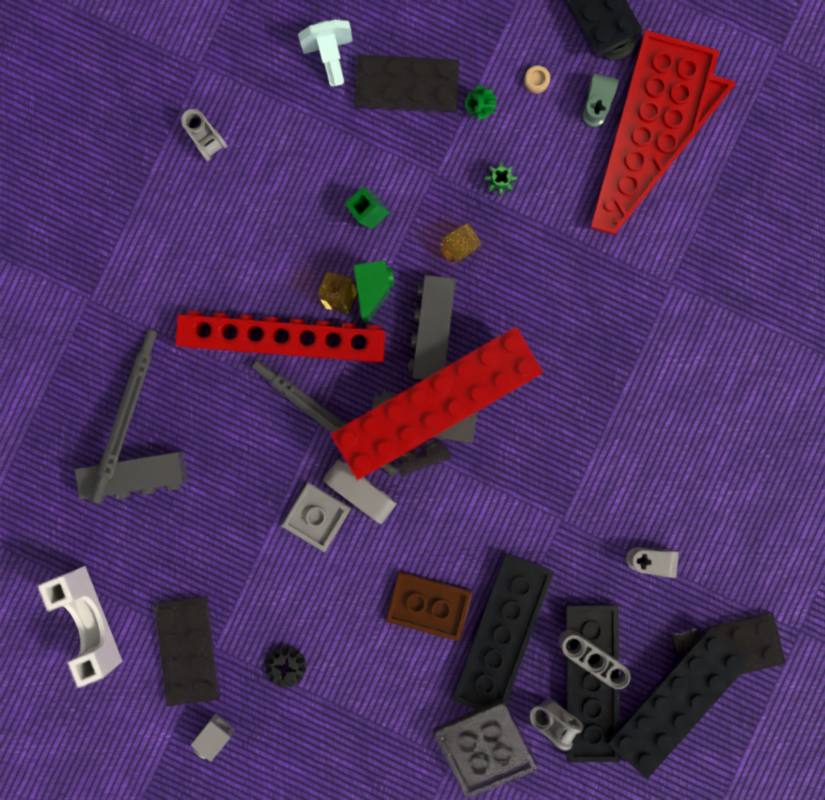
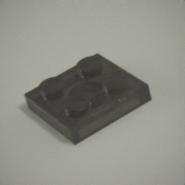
M434 440L426 443L424 449L415 451L413 448L401 455V457L396 458L400 475L403 476L452 459L445 442L440 443L439 440Z

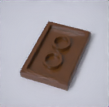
M398 570L385 622L460 642L473 591Z

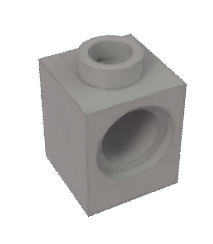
M215 713L190 746L194 748V752L200 758L208 759L211 762L231 738L235 728Z

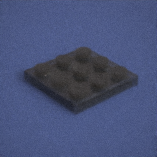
M504 698L433 728V735L467 798L538 770L537 762Z

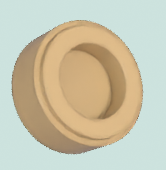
M543 66L529 68L524 77L526 89L534 94L544 92L550 83V74Z

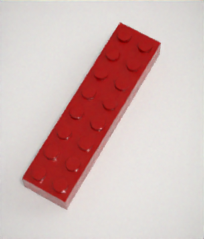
M516 326L331 433V436L358 481L544 372Z

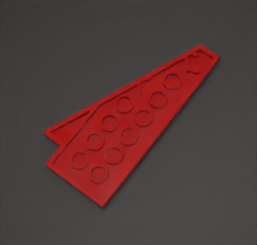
M645 30L589 229L615 235L735 86L736 81L713 75L720 50Z

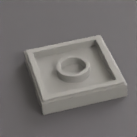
M307 482L281 527L321 551L326 552L352 507L312 483Z

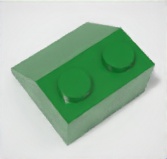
M385 260L354 265L361 316L364 323L371 321L391 294L390 287L395 286L392 267H387Z

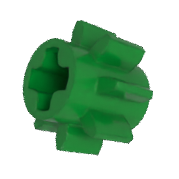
M475 86L474 91L467 92L465 107L469 112V116L476 115L478 120L487 119L488 114H494L497 100L493 94V89H486L485 86Z
M500 162L499 167L496 169L491 166L489 167L488 171L492 176H487L484 179V182L490 183L489 193L494 190L501 197L505 190L510 193L512 192L513 187L509 183L517 181V177L511 176L512 166L507 169ZM504 176L506 178L504 182H496L497 177L501 178Z

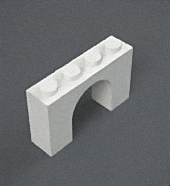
M86 566L38 586L47 610L50 611L63 606L70 612L77 625L81 648L79 654L70 660L68 664L78 688L104 678L123 662Z

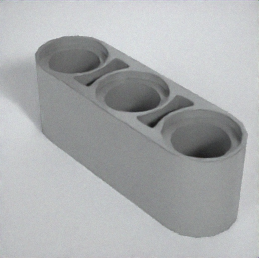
M340 459L336 460L322 479L332 489L380 524L385 521L397 505L391 497L363 477L357 481L350 467Z
M565 630L560 634L558 643L568 658L615 689H622L628 685L630 673L618 659L577 631ZM570 639L578 640V644L574 649L566 648V644ZM592 654H599L600 658L597 663H588V659ZM614 669H621V674L618 678H610V674Z

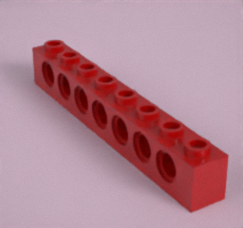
M186 311V315H178L175 346L182 348L384 363L386 331H381V326L366 325L365 329H356L355 324L340 323V327H330V322L314 321V325H305L304 320L289 319V323H279V318L263 317V321H254L253 316L238 315L237 319L227 318L228 314L212 313V317H203L202 312ZM209 324L211 333L207 337H202L200 334L201 327ZM235 326L237 334L233 339L228 340L225 332L228 327ZM255 328H261L263 332L262 338L256 342L252 341L251 332ZM281 330H287L289 334L288 340L282 344L278 343L276 340L277 333ZM312 332L315 337L314 342L308 346L303 345L301 341L303 334ZM331 334L340 336V344L337 347L331 348L327 345V338ZM363 336L366 339V346L363 349L357 350L353 348L352 341L355 337Z

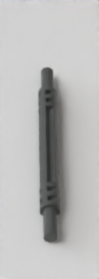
M147 330L141 350L137 352L132 370L130 371L98 471L96 472L98 478L90 499L92 503L101 504L108 480L112 479L152 359L150 354L157 336V332L153 330Z
M259 360L252 366L255 371L271 382L273 388L333 433L346 425L279 373L277 375ZM391 462L381 467L393 477L400 470Z

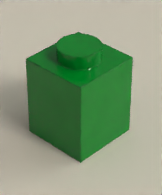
M364 186L345 203L356 220L371 230L390 213L379 197Z

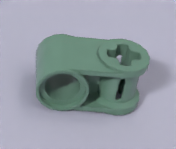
M593 73L583 111V120L586 125L598 127L604 122L610 110L619 79ZM594 109L598 110V114L594 113Z

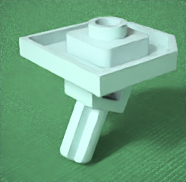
M322 21L298 33L304 54L320 50L330 86L343 84L344 78L339 61L338 45L353 42L349 21Z

